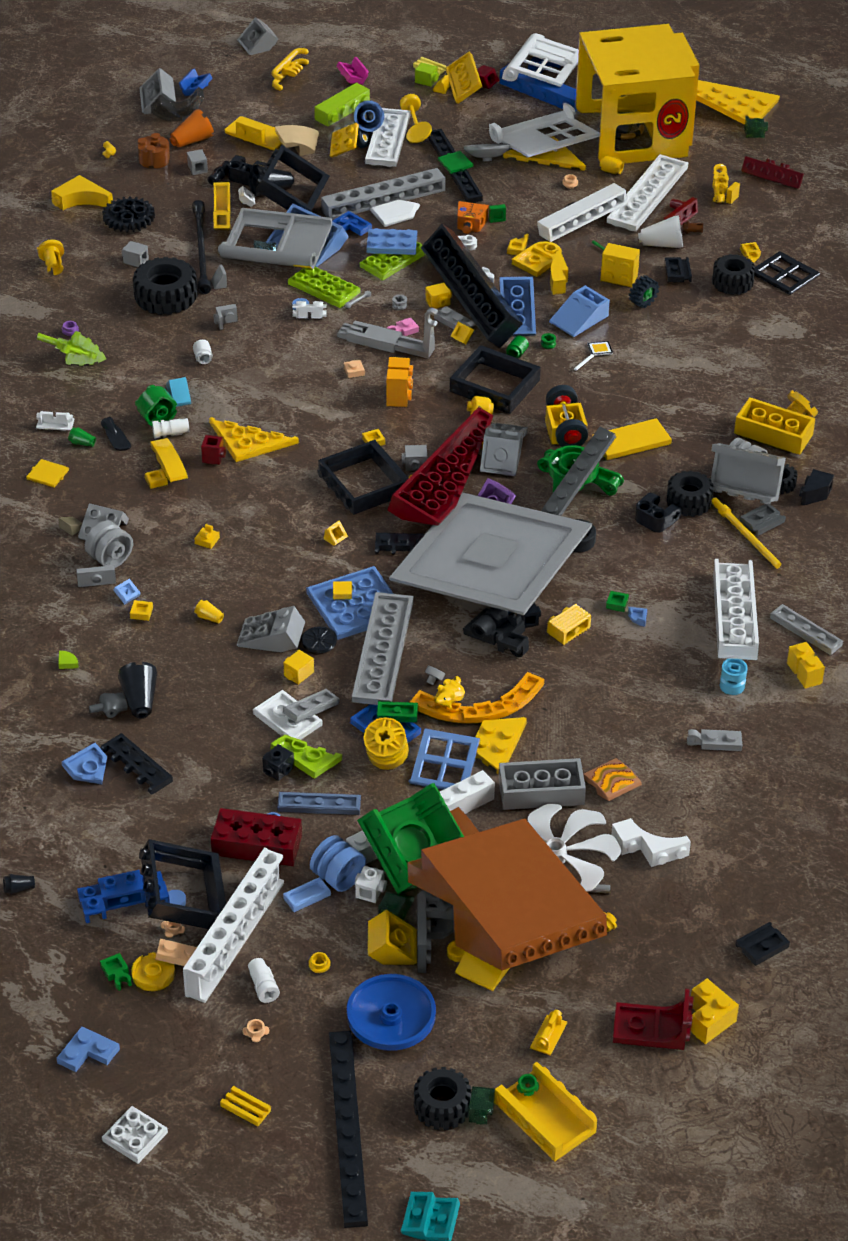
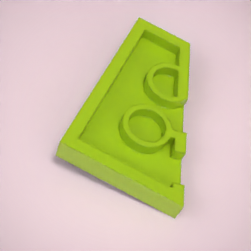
M288 735L281 736L272 742L270 750H272L279 744L293 752L294 766L314 779L342 761V754L335 753L333 755L327 753L325 748L318 747L316 749L307 746V742Z

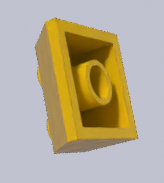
M388 910L383 911L368 921V956L383 965L416 964L417 929Z

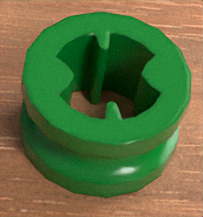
M551 333L543 334L541 336V346L545 349L554 348L556 346V336Z

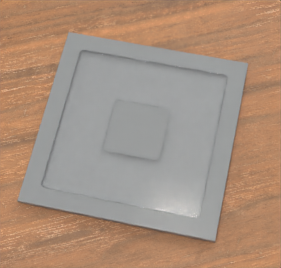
M462 492L456 508L439 526L433 525L389 579L390 581L525 615L591 529L592 523Z

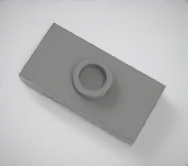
M114 565L76 569L78 587L116 584Z

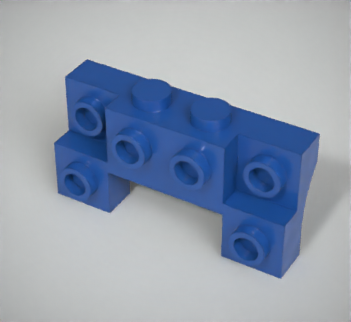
M140 870L98 878L97 885L78 888V898L85 922L90 923L89 916L101 913L102 919H107L106 911L145 903L143 875L140 874ZM157 871L160 901L164 900L170 903L165 881H163L161 871Z

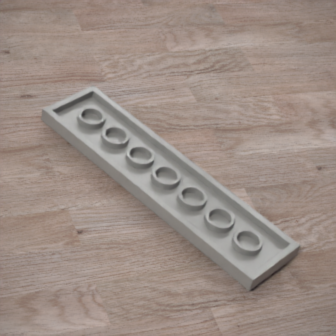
M375 592L352 693V702L378 705V701L392 702L413 605V596Z

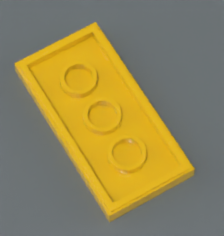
M470 51L445 68L454 99L458 104L482 88L475 61Z
M657 418L612 429L609 431L615 433L616 438L605 452L604 457L606 460H611L670 445L672 439Z

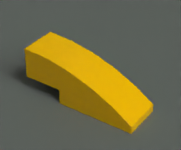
M560 250L556 251L551 263L550 286L553 295L566 293V283H568V267Z

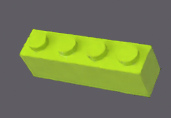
M358 83L351 85L315 106V120L327 127L354 112L361 102L370 101V89Z

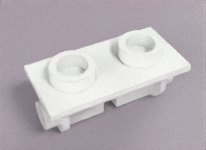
M296 301V304L292 306V308H296V310H293V317L308 318V312H311V318L323 319L327 315V311L323 310V308L327 307V304H323L322 301H314L313 304H306V301Z
M41 411L37 413L38 423L36 429L71 431L75 419L70 413L56 412V417H53V412Z

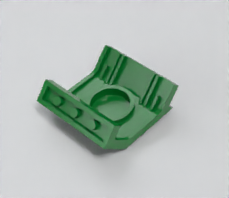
M435 783L429 784L411 797L380 812L377 809H373L357 820L397 894L417 888V886L408 882L407 862L422 858L421 849L464 837Z

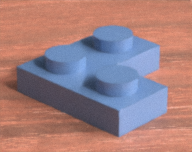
M81 1027L58 1055L57 1064L77 1072L89 1056L108 1065L120 1050L119 1043Z

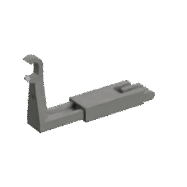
M429 308L425 313L423 341L403 336L402 332L359 321H354L353 325L344 323L338 331L337 337L346 339L348 342L394 353L396 350L429 359L435 350L434 327L438 323L430 318V314L434 316L438 310Z

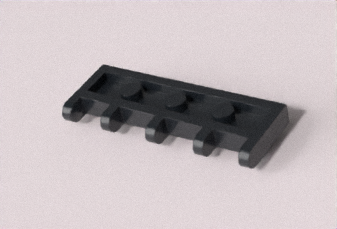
M376 533L375 554H379V551H392V554H395L396 551L411 552L425 534Z
M122 733L100 747L104 753L110 751L114 754L111 757L114 763L121 760L126 765L124 772L127 774L132 771L139 776L136 779L138 784L141 785L146 782L150 785L148 792L151 795L173 782L171 774Z

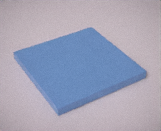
M375 566L306 588L307 595L328 627L334 631L337 640L367 631L375 592L394 594ZM333 581H352V599H333Z

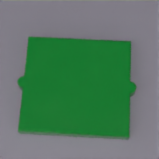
M461 151L438 157V161L451 174L464 171L474 165Z

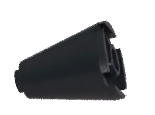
M258 164L252 165L249 173H252V177L249 178V188L255 194V197L263 196L255 190L259 184L256 181L262 175L261 173L265 166ZM274 168L268 180L282 189L291 188L292 184H294V176L289 171Z
M136 662L126 664L119 669L118 680L132 715L139 719H144L152 713L157 669L148 662H142V665H136Z

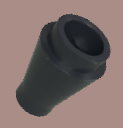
M15 874L3 876L4 893L12 895L35 888L34 876Z

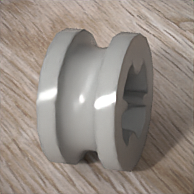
M395 295L392 298V307L394 309H406V296Z

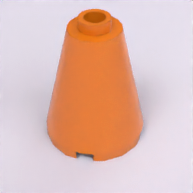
M196 109L170 134V142L174 147H183L214 136L212 134L214 130L209 119L201 115L203 112L200 109Z

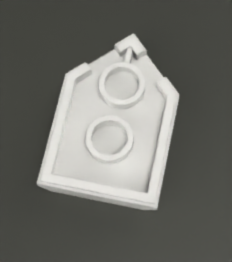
M396 200L372 207L370 211L384 227L413 219L420 204Z

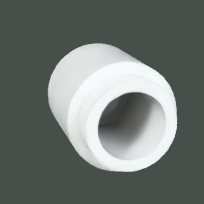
M198 340L193 344L196 360L201 364H208L213 356L209 342Z

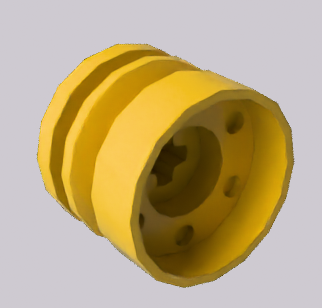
M384 717L374 720L365 729L364 744L368 758L373 765L379 769L389 770L397 768L404 763L408 756L409 747L405 729L400 722L393 718Z

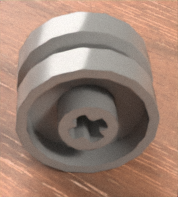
M109 520L102 521L95 525L87 535L84 544L85 551L102 566L114 565L116 568L129 557L133 548V539L130 534L122 530L114 522Z

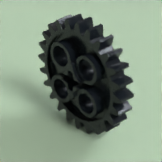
M131 196L128 199L123 197L122 200L117 198L116 202L111 200V204L107 203V207H104V211H102L105 225L113 228L114 231L117 229L120 232L126 230V233L129 230L135 232V229L141 231V227L147 228L146 225H151L155 218L152 203L149 204L148 200L144 201V198L138 200V197L132 199Z

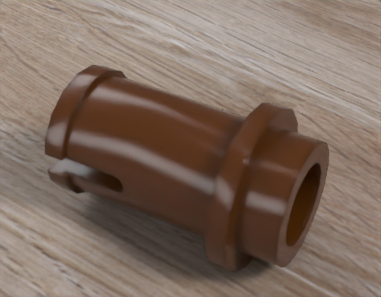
M683 222L682 231L686 232V234L688 232L703 233V223Z

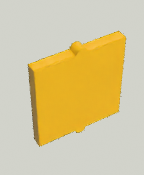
M41 459L35 467H32L31 472L26 478L27 480L55 488L60 480H63V477L69 471V467Z

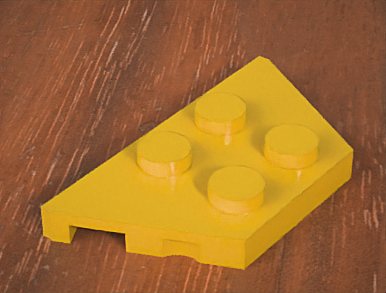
M527 718L483 720L475 736L480 738L476 758L480 759L487 767L491 765L497 770L496 773L499 775V763L509 762L526 726Z

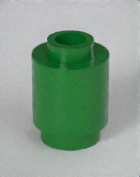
M520 335L515 336L507 346L506 354L520 358L529 347L528 340Z

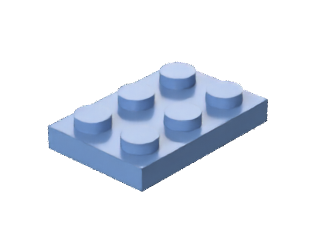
M378 228L368 230L367 253L416 255L417 230Z

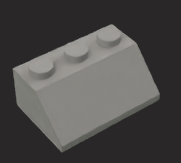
M160 68L139 87L142 113L144 114L165 113L176 104L173 78Z

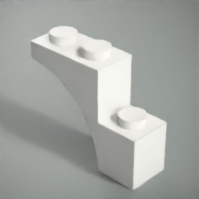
M631 818L612 824L611 835L616 838L621 848V855L641 850L651 867L689 856L691 841L687 836L678 838L655 836L642 830Z

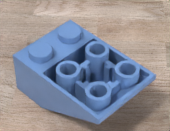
M585 285L572 293L549 322L575 337L609 316L610 300Z

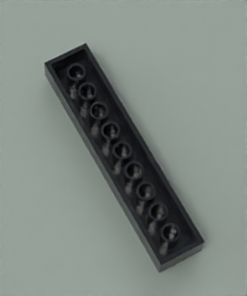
M441 224L421 246V249L486 339L501 348L523 323L456 233L444 224Z

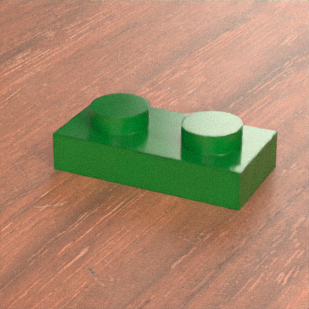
M378 701L377 719L386 717L393 718L398 722L417 723L418 703Z

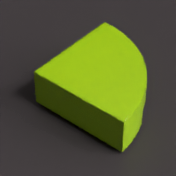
M59 651V669L79 668L75 655L67 651Z

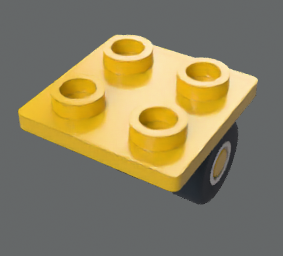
M353 123L332 133L330 157L333 158L355 149L356 146L359 148L368 147L370 144L368 133L361 129L358 130V123Z

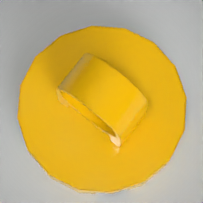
M791 390L787 395L791 401L790 406L787 408L788 410L813 418L818 414L815 407L811 409L810 402L798 392Z

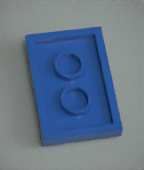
M369 704L352 716L350 723L364 733L368 725L377 719L378 705ZM400 722L405 729L408 743L421 734V728L413 722Z

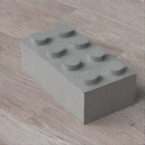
M580 758L499 763V786L503 810L540 808L546 804L561 806L585 805L586 787Z

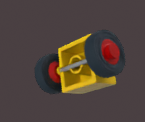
M558 385L548 391L546 395L545 423L551 444H559L561 447L582 446L588 438V425L582 405L577 403V394L568 385Z

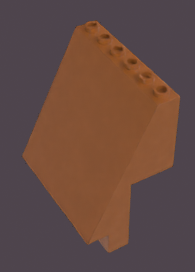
M525 818L421 849L422 858L407 862L409 883L453 905L455 946L501 971L607 935L606 914Z

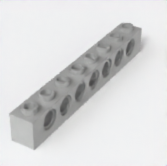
M438 168L323 196L321 197V210L326 217L333 220L348 211L356 214L392 201H407L445 191V176Z

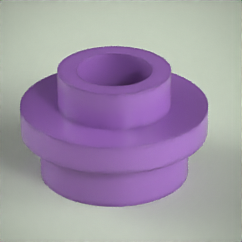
M66 321L63 323V334L72 336L75 331H79L76 322Z

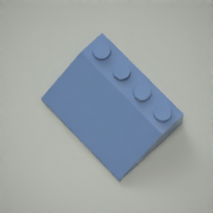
M293 203L286 212L319 216ZM332 222L330 233L315 267H318L339 251L349 236L343 226ZM274 229L266 243L277 248L284 230Z

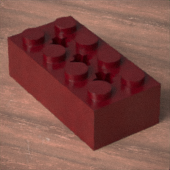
M220 808L211 836V851L218 853L221 857L256 861L265 847L270 851L283 855L279 865L294 866L302 838V819Z

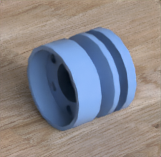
M337 835L330 836L322 841L310 860L312 872L321 879L326 880L330 886L339 892L346 891L355 885L357 873H361L363 867L366 866V857Z

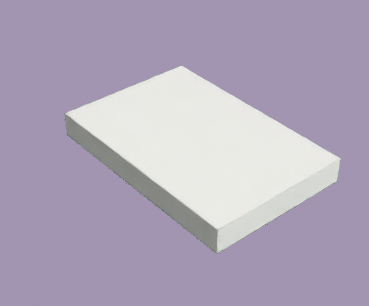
M283 690L253 709V714L281 736L288 735L301 740L322 726V720L316 715L295 723L283 714V707L297 702Z

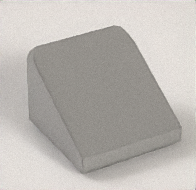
M219 265L211 279L214 289L226 288L227 276L222 265Z

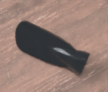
M104 418L101 421V426L105 429L113 448L118 451L130 449L131 443L122 430L115 425L113 418Z

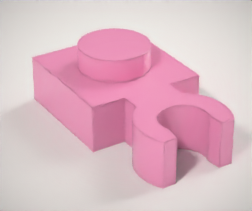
M412 318L396 322V326L391 325L387 327V329L402 332L403 336L419 332V326Z

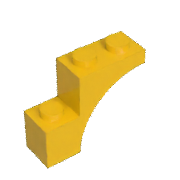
M214 182V230H231L230 182Z

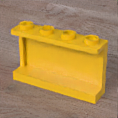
M535 1062L532 1072L529 1074L536 1077L539 1083L538 1091L534 1092L531 1096H525L524 1093H520L517 1090L518 1081L507 1089L501 1084L495 1089L494 1103L555 1162L596 1133L597 1118L591 1110H587L581 1104L578 1097L568 1092L561 1081H557L546 1067H542L538 1062Z

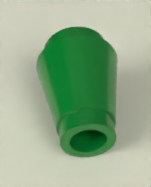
M73 427L69 433L68 440L72 444L93 447L96 437L79 427Z

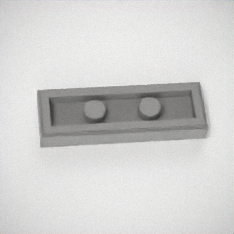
M324 689L283 707L282 713L297 723L338 705L340 699L329 690Z

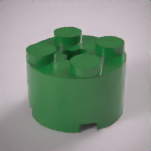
M148 386L135 401L138 412L150 426H152V421L172 420L177 413L176 401L161 386Z

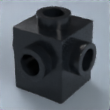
M277 744L270 752L263 756V772L267 776L279 781L294 768V753Z

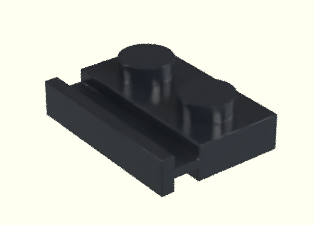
M665 257L664 264L668 282L678 283L684 282V280L692 282L689 257H686V259H681V257Z
M771 922L736 940V947H740L742 953L755 966L789 948L790 941L777 928L774 929Z

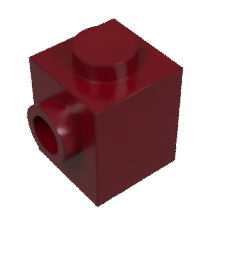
M482 65L477 69L483 88L490 89L499 81L495 68Z
M205 435L201 445L202 463L220 465L222 458H225L226 447H223V437Z

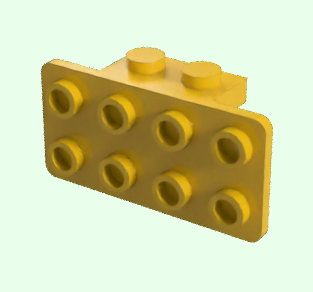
M243 116L238 117L225 128V133L270 150L278 149L282 145L274 127Z

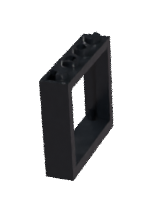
M281 145L279 150L275 149L261 173L262 175L256 181L259 184L255 190L287 211L293 203L311 212L330 175ZM278 160L317 184L307 204L268 180Z
M480 345L450 377L449 392L471 400L474 396L487 397L494 404L495 409L511 414L540 381L541 367ZM480 363L523 380L507 396L465 379Z
M376 440L318 460L317 473L319 477L324 479L328 488L334 491L336 497L343 502L345 508L349 509L353 515L390 502L393 494L409 479ZM372 459L393 484L354 498L333 472Z
M148 839L143 849L141 848L139 852L148 918L210 929L226 905L219 854ZM155 861L203 870L209 911L160 901Z

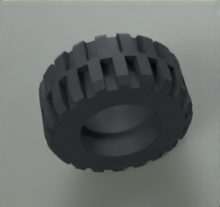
M174 257L154 258V260L146 261L145 264L142 263L133 275L136 303L143 310H148L149 313H157L158 315H172V313H180L181 310L185 311L197 298L195 270L189 263Z

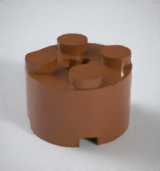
M153 133L151 136L138 139L139 163L146 168L154 166V169L168 165L170 160L169 141L160 136L159 133Z

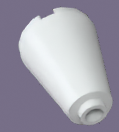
M673 216L643 228L641 233H638L639 243L643 242V246L683 247L679 216Z

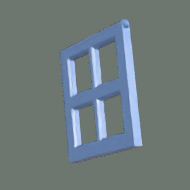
M424 729L409 783L425 787L435 783L437 789L444 790L455 784L443 781L447 766L464 769L461 781L470 777L480 738ZM430 739L447 741L443 757L427 754ZM453 743L470 746L466 761L449 758ZM424 762L441 765L437 780L420 777Z

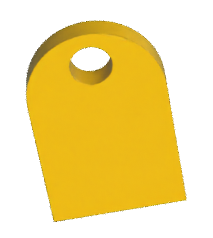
M538 242L512 258V265L538 277L551 268L556 251L560 250L562 253V250L555 243Z

